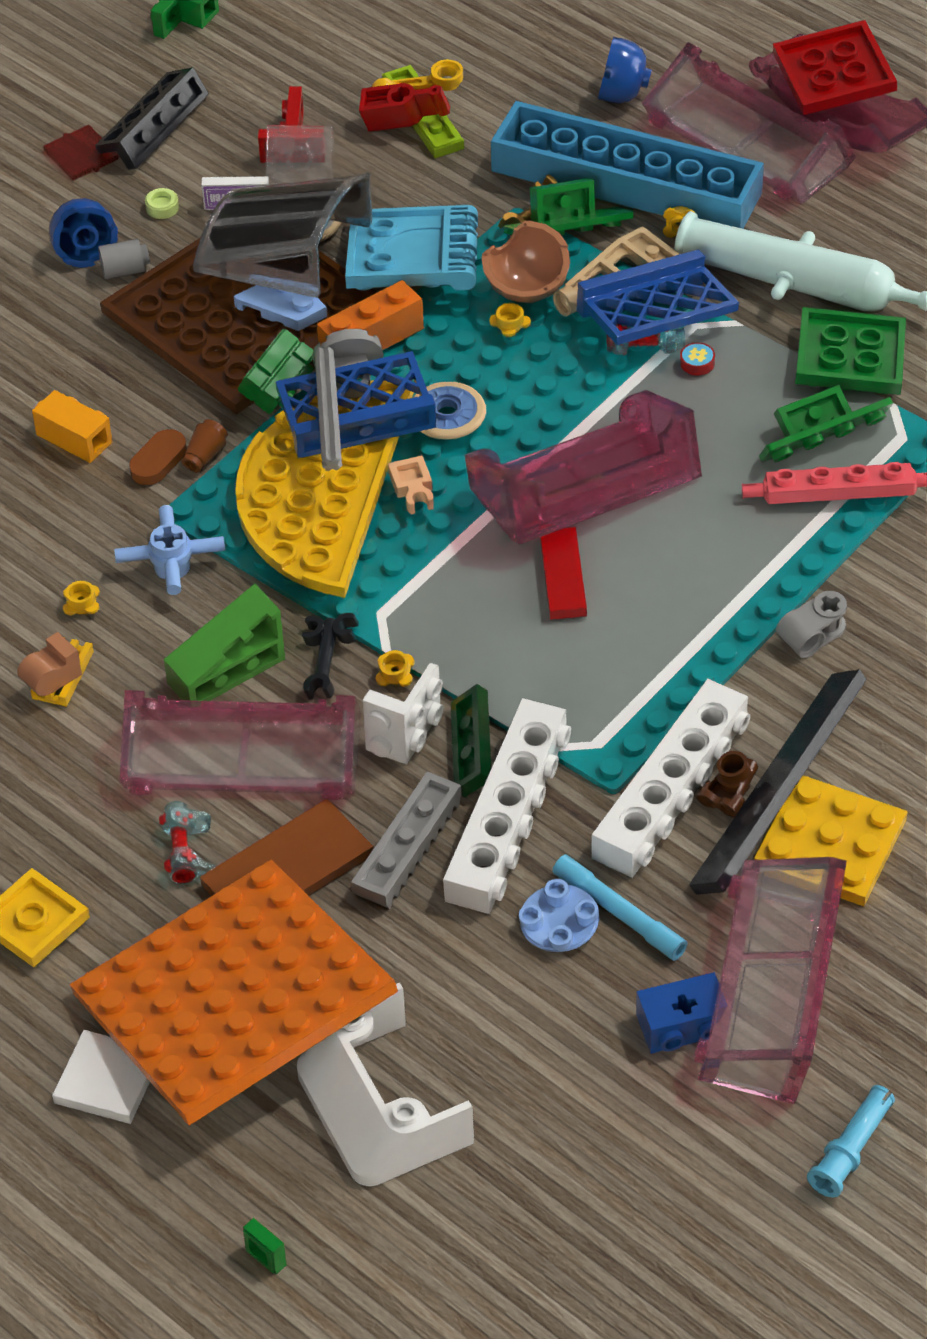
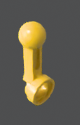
M440 60L433 64L429 76L398 80L379 78L372 84V87L408 83L412 85L414 90L440 85L443 91H451L459 87L462 82L463 67L454 60Z

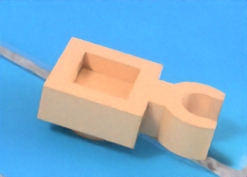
M423 456L388 463V474L397 497L406 496L407 511L410 514H415V503L420 501L425 502L428 509L432 510L434 508L433 493L431 491L433 490L432 479Z

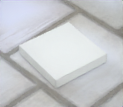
M83 1030L52 1097L54 1104L131 1124L150 1081L110 1036Z

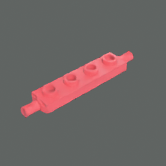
M899 462L868 466L855 464L850 467L837 468L816 467L805 470L781 469L766 472L763 483H742V499L764 497L768 504L910 496L915 495L917 487H927V472L916 473L911 467V463Z

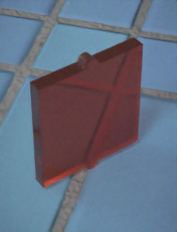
M86 125L71 133H64L63 137L43 146L44 151L73 181L93 171L98 172L100 168L119 160V155L116 151L103 154L98 153L95 145L102 137L90 125Z

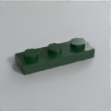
M478 684L451 701L453 778L455 783L461 785V795L463 797H467L484 786L491 771L488 690Z

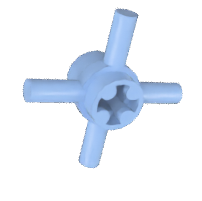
M164 505L159 508L160 526L151 533L148 545L114 549L116 563L150 559L154 564L156 574L166 580L167 593L177 595L181 592L180 578L185 576L190 570L191 555L225 551L224 536L190 540L185 530L175 525L173 508L169 505Z

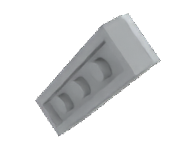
M426 772L351 881L352 893L390 909L393 897L399 896L401 885L405 886L407 884L408 874H414L416 863L420 864L422 862L424 851L428 853L431 840L436 841L438 830L444 829L446 818L451 819L453 808L459 807L461 785Z

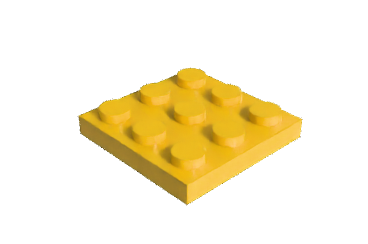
M803 775L771 824L754 857L753 868L865 906L907 820V811Z

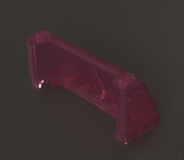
M648 390L635 393L624 399L619 408V422L500 465L498 455L487 448L465 455L470 489L510 539L519 545L702 477L694 411Z

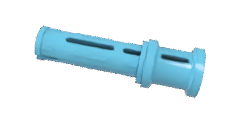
M880 1085L871 1087L869 1094L839 1139H834L827 1143L824 1148L825 1156L818 1166H813L807 1173L809 1184L818 1193L831 1198L838 1197L843 1191V1181L849 1172H853L859 1167L861 1150L889 1108L895 1103V1097L892 1093L888 1095L886 1100H882L889 1091L887 1088Z

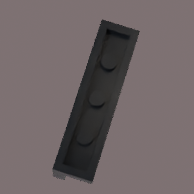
M191 67L167 72L95 145L98 153L103 154L117 151L128 170L137 169L209 94L195 69Z

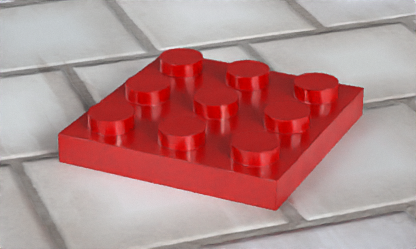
M866 20L773 43V55L803 115L897 91V79Z

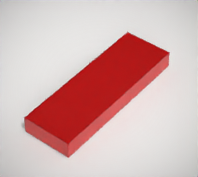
M576 527L540 530V544L550 620L587 617Z

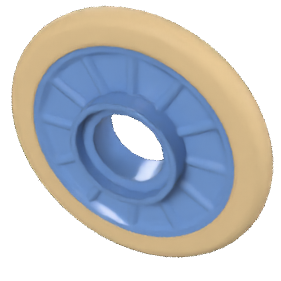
M439 382L426 387L428 393L432 394L436 404V428L420 431L421 433L436 439H457L469 435L484 421L486 404L482 396L472 387L458 382ZM452 407L456 411L451 414H443L439 412V409Z

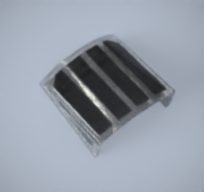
M370 173L231 190L219 201L206 223L193 264L194 272L317 298L321 294L318 246L329 220L366 228L373 222Z

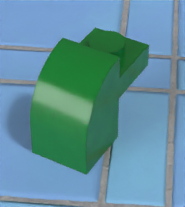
M159 0L153 6L150 14L154 36L165 39L181 21L203 29L219 12L218 0Z

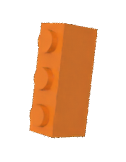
M401 280L317 323L318 343L320 342L321 346L322 343L326 342V336L336 331L362 329L366 330L370 336L374 337L376 335L380 340L382 350L424 329L422 298Z

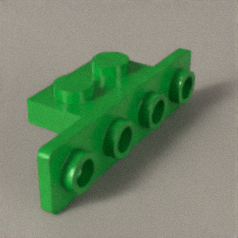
M585 178L530 187L531 221L546 224L559 232L561 236L565 235V230L568 229L579 232L591 231L594 229L593 225L602 224V226L606 227L622 225V220L633 218V211L620 207L595 210L594 180ZM521 223L504 225V233L512 235L514 229Z
M837 385L777 408L774 416L785 438L766 445L759 458L761 462L773 459L775 463L780 462L793 455V450L804 447L805 450H811L824 443V438L834 434L836 438H841L852 433L857 425L865 422L867 426L875 425L887 417L885 413L893 405V402L888 397L852 411L840 386Z

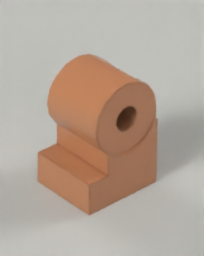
M59 632L47 638V646L39 652L29 654L18 667L17 674L19 678L40 696L49 695L82 675L78 650Z

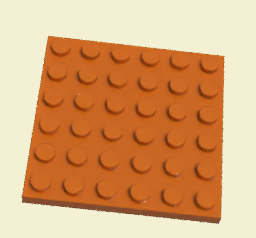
M272 859L69 984L74 996L189 1126L398 992L395 980Z

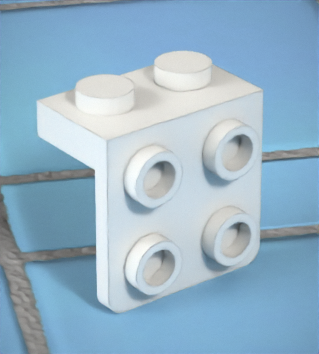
M430 663L404 702L373 690L368 691L363 699L366 750L373 752L379 757H387L406 765L415 752L418 753L422 750L427 732L432 725H438L444 710V706L440 704L443 681L439 679L438 665Z

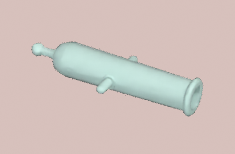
M689 211L683 217L675 238V251L683 254L699 249L705 255V264L774 284L771 296L775 300L782 299L786 291L791 289L865 312L880 311L890 301H904L916 304L920 309L927 311V291L920 293L901 287L895 282L894 272L877 260L814 246L815 234L811 231L805 232L800 241H793L699 219L698 215L692 211Z

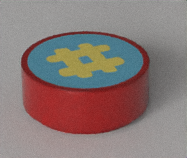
M704 343L688 344L680 352V366L684 372L690 375H705L711 372L715 366V352L711 346Z

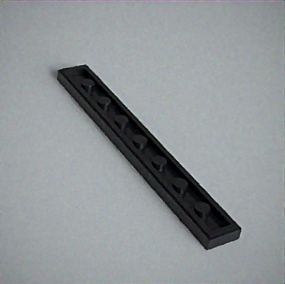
M860 669L831 674L740 811L690 882L689 886L696 895L721 893L727 890L864 685L866 677Z

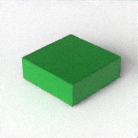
M255 1218L251 1219L243 1227L246 1251L272 1274H278L287 1265L284 1243Z

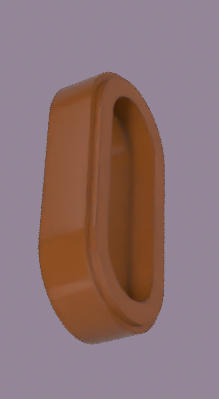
M173 429L157 432L130 460L129 466L132 479L141 485H153L160 482L184 457L187 449L185 436Z

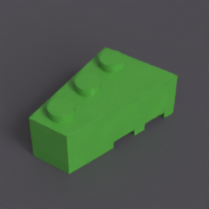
M256 583L253 584L164 658L167 684L187 707L193 711L285 660L280 609Z

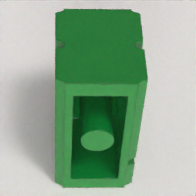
M282 329L243 378L237 388L238 392L250 401H254L267 414H271L278 405L283 408L276 389V381L311 374L315 369L310 364L313 360L312 354L314 350L304 342H300L287 329ZM294 390L287 391L288 396L293 398L296 392Z

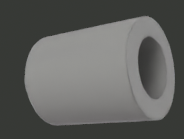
M139 239L98 246L105 280L145 272L144 265L150 264L147 245H140Z

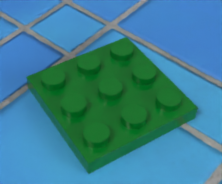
M803 307L795 384L828 388L839 385L843 390L901 395L906 318Z

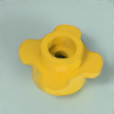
M684 206L666 209L663 217L666 219L663 234L668 238L676 236L679 228L677 222H681L689 211H694Z
M505 303L497 308L496 315L490 317L489 323L491 326L499 328L503 336L512 337L520 329L528 328L531 324V319L528 316H524V311L518 304Z
M87 581L71 583L63 591V595L66 598L63 612L70 616L74 614H95L99 610V603L96 602L97 596L100 594L99 588Z
M398 650L388 651L378 658L380 671L375 677L377 684L380 686L399 684L402 687L410 685L413 681L410 671L411 667L415 664L413 656Z

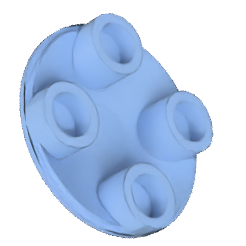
M562 879L550 880L544 888L534 892L520 909L519 921L521 931L531 944L545 951L565 952L576 949L590 940L596 932L599 924L598 905L586 891L568 885Z

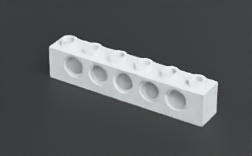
M710 679L705 681L593 832V860L633 878L641 865L645 867L649 864L657 843L661 838L665 840L670 835L680 812L685 813L689 809L693 801L694 792L699 786L703 787L705 782L709 781L713 766L724 753L729 752L734 737L737 734H743L750 721V714L747 713L748 696Z
M522 698L443 878L445 902L490 914L495 900H502L507 886V878H505L509 869L514 870L519 860L520 847L518 846L521 839H527L530 835L533 825L532 813L535 808H541L546 794V786H544L548 777L553 778L556 773L559 761L557 754L560 748L565 749L568 745L571 726L566 724V709Z

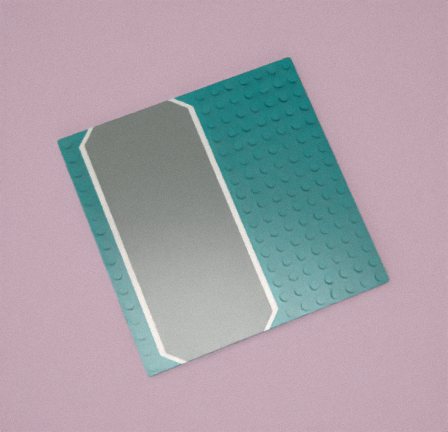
M513 208L509 212L519 214L524 210H522L521 208ZM500 219L477 239L475 286L469 290H455L450 285H440L435 288L422 286L416 293L422 298L424 329L383 350V357L413 351L426 387L439 382H458L475 389L482 396L486 404L484 421L475 431L457 439H436L420 431L399 436L391 462L423 456L432 479L433 490L431 491L433 493L434 508L429 510L427 504L420 501L415 503V514H410L406 508V496L397 497L387 471L345 598L309 589L276 571L255 551L240 523L235 488L241 459L255 435L259 431L263 433L275 422V416L283 411V408L279 409L171 502L169 506L173 508L175 525L183 528L191 540L224 536L225 551L213 552L214 554L313 614L320 616L323 620L327 618L336 619L344 613L355 614L359 622L358 627H349L347 629H352L356 640L381 655L392 650L410 654L415 661L410 673L420 678L430 663L438 665L439 679L443 681L441 691L453 699H456L476 684L487 689L489 720L504 730H509L522 698L566 709V724L571 726V735L565 749L560 748L557 754L559 757L558 762L608 793L617 794L639 772L705 681L710 679L724 685L776 632L777 624L782 617L802 606L908 497L894 496L768 504L764 497L742 499V483H763L766 472L781 469L850 467L855 464L864 466L884 465L890 462L911 463V467L916 473H926L927 421L893 403L885 413L887 417L875 425L867 426L865 422L855 426L856 429L844 437L836 438L834 434L824 438V443L811 450H805L804 447L793 450L794 454L783 461L775 463L773 459L761 462L759 455L765 446L785 438L774 416L776 409L829 389L828 387H811L795 384L798 353L725 315L672 329L673 333L662 332L661 346L624 347V344H615V347H609V350H607V334L591 316L582 318L578 312L569 316H563L554 305L553 295L534 303H522L508 300L495 292L484 274L482 254L492 245L498 248L510 239L511 235L504 233V227L499 228ZM565 232V235H562V237L568 244L570 267L566 279L559 289L565 287V284L603 251ZM620 260L614 264L619 270L632 268V266ZM599 273V274H597L596 276H594L593 278L600 277V276H603V275H602L601 273ZM683 294V296H682V297H686V298H691V297H689V296H687V295H685V294ZM653 302L652 304L653 306L668 309L670 307V305ZM505 303L518 304L522 307L524 316H528L531 319V324L528 328L520 329L512 337L503 336L499 328L493 327L489 323L490 317L496 315L497 308ZM682 307L676 308V310L682 312L693 311L691 309H686ZM623 310L622 314L639 317L640 315L639 313H634ZM649 315L646 317V319L654 321L663 319ZM691 343H704L711 346L715 352V366L713 370L700 376L684 372L680 366L681 350ZM408 365L393 368L390 373L405 378L410 369ZM371 375V381L375 380L376 377ZM841 389L852 411L884 399L873 392ZM301 390L293 398L301 400L308 392ZM452 407L439 409V412L443 414H451L456 411ZM508 478L544 483L542 513L540 520L536 519L535 533L532 538L527 537L528 529L521 525L515 527L513 536L507 532L510 516L504 515ZM576 527L587 617L550 620L540 544V530Z

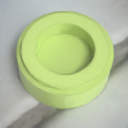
M158 188L149 192L145 197L147 214L156 219H167L174 216L179 210L177 194L167 188Z

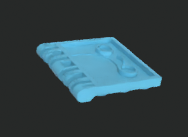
M472 205L351 210L345 273L346 289L369 290L375 287H389L401 280L408 286L435 288L440 285H450L455 290L472 289L476 284L477 266H475L478 236L476 232L478 227L477 209Z

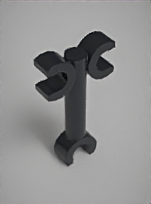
M344 613L336 619L327 618L325 621L316 615L305 618L309 630H314L302 633L306 645H320L314 674L306 678L303 683V689L308 700H313L314 692L321 687L327 699L332 698L335 689L329 678L336 637L344 644L356 641L352 629H347L349 627H358L359 625L353 613Z

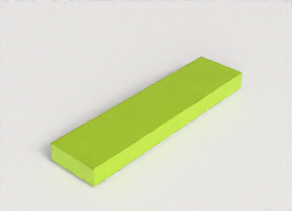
M411 65L382 74V78L390 80L419 77ZM447 115L423 116L419 123L412 126L434 158L464 149V139Z

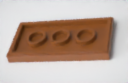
M325 799L200 876L201 885L213 896L224 887L229 886L272 859L309 896L365 861L374 849V846L328 799Z

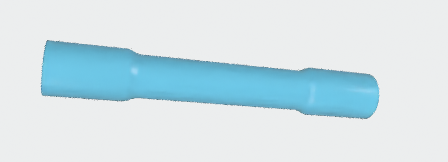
M567 854L561 856L556 861L552 872L558 878L566 881L568 885L586 891L596 903L642 935L649 944L671 960L676 961L683 955L688 942L677 933L638 909L598 880L591 871Z

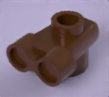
M729 751L724 753L717 761L719 773L711 782H705L696 797L704 806L718 808L724 814L735 817L745 803L743 796L750 788V783L758 770V765L754 760L747 758L739 751Z

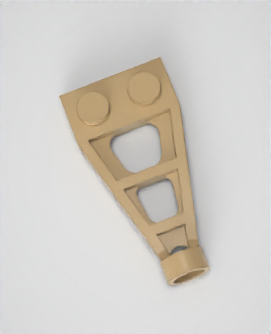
M642 226L618 238L565 284V287L555 291L553 294L554 305L563 316H569L577 312L578 282L592 279L599 273L607 275L621 271L614 266L621 258L627 257L639 266L676 256L679 253Z

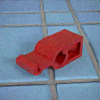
M408 83L362 88L359 113L368 131L372 132L410 127L419 123L423 116L438 114L446 116L450 114L451 107L440 85L414 90L412 85Z

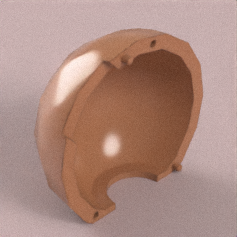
M524 221L514 229L512 236L504 245L498 248L492 245L483 252L482 264L484 274L495 292L508 300L522 303H534L543 300L559 290L566 279L570 267L568 244L561 234L550 226L534 221Z

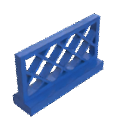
M699 249L578 282L577 312L582 318L591 316L616 345L736 312L739 309L738 300L705 267V255ZM685 293L689 295L699 296L700 299L696 300L682 296ZM709 298L722 301V303L715 304L706 302V300ZM653 302L670 305V307L668 309L653 306L652 304ZM682 307L686 309H691L693 311L682 312L676 310V308ZM623 310L634 313H639L640 315L639 317L622 314ZM649 315L663 319L654 321L646 319V317ZM616 324L630 326L633 328L620 331L616 327Z
M413 351L335 368L336 382L342 384L337 391L338 405L351 410V412L338 414L341 449L436 428V404L432 394L428 393ZM408 365L410 369L405 378L390 373L393 368ZM316 372L276 381V389L294 439V449L297 457L303 458L321 454L318 408L309 405L313 398L317 396ZM364 374L376 377L370 386L356 379L359 375ZM384 380L398 386L392 395L378 389ZM349 388L364 393L358 402L343 397ZM301 389L308 393L300 401L288 396L287 391ZM406 389L419 394V397L403 400L400 398ZM371 397L386 402L383 405L374 407L365 406ZM303 412L316 417L315 420L297 423L296 421Z

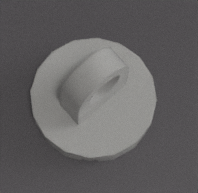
M344 329L333 332L326 336V342L322 343L321 346L319 342L314 347L312 354L315 366L316 349L319 347L323 349L326 347L332 348L334 350L335 368L379 359L384 356L379 338L376 335L374 337L368 335V332L362 329ZM370 374L359 375L357 378H361L362 383L371 385ZM336 382L337 390H339L342 384ZM349 388L344 396L358 398L363 396L364 393Z

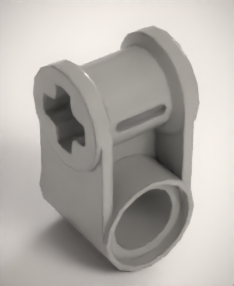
M835 591L819 593L812 600L784 615L777 624L776 634L801 658H808L844 633L846 623L843 615L847 610V601L842 594Z

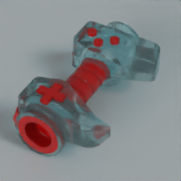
M616 324L620 331L631 328L630 326ZM676 328L620 345H616L606 334L607 351L617 355H626L629 346L653 345L659 346L665 354L675 353L678 349L685 347L684 328Z
M174 801L165 806L164 814L159 817V823L162 825L163 831L171 836L173 851L164 862V869L169 873L170 880L173 883L189 884L197 876L200 877L216 867L215 864L207 862L188 847L187 835L208 832L211 825V816L206 812L188 809L184 802Z

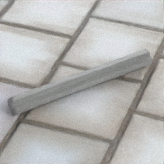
M319 347L315 351L322 467L326 471L331 469L339 470L342 466L334 350L330 347L325 349Z

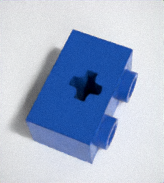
M715 972L636 991V1016L651 1054L660 1051H674L684 1045L700 1041H714L721 1036L729 1034L730 1009Z

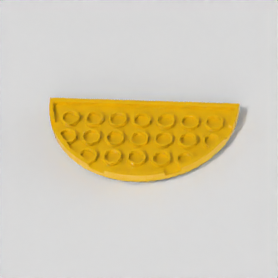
M384 380L378 389L392 395L398 386ZM406 389L400 398L403 400L413 397L414 392ZM315 396L309 405L318 408V397ZM361 397L348 399L358 402ZM371 397L365 406L374 407L383 405L386 402ZM338 405V414L351 412L350 409ZM284 410L278 413L272 425L263 433L259 431L255 435L241 459L237 472L235 490L238 516L242 529L255 551L266 563L290 580L309 589L345 598L388 471V463L391 462L399 436L341 449V468L339 470L331 469L326 471L322 467L321 454L303 458L297 457L294 449V439ZM303 412L296 421L297 423L315 420L316 417Z

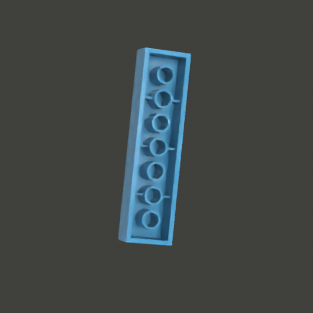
M519 101L514 102L491 140L492 172L531 182L538 181L540 184L543 183L548 174L553 176L558 183L585 178L594 180L595 198L662 216L668 208L684 206L693 210L699 219L744 229L762 195L764 163Z

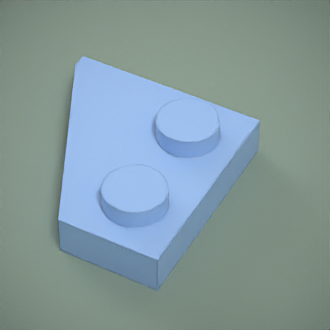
M290 269L234 296V304L237 309L243 311L248 306L259 310L261 318L272 322H281L284 326L297 331L327 317V307Z

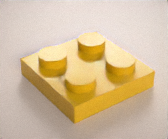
M31 868L0 895V943L34 968L90 918L88 907Z

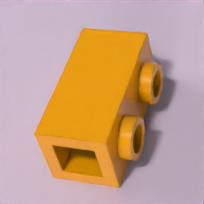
M54 390L44 400L38 402L32 410L37 436L89 463L94 461L113 443L109 417L101 411L85 406L74 397L66 396Z

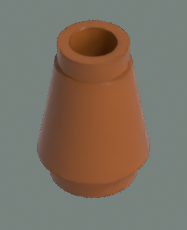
M205 419L203 423L197 424L184 457L181 460L182 464L192 472H200L226 446V438L228 436L226 429L218 422L210 419Z

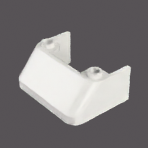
M400 982L396 984L397 993L303 1052L297 1061L299 1082L350 1175L357 1183L364 1186L379 1185L474 1144L473 1108L469 1100L431 1117L425 1106L414 1098L403 1097L385 1104L354 1050V1047L406 1026L404 992Z

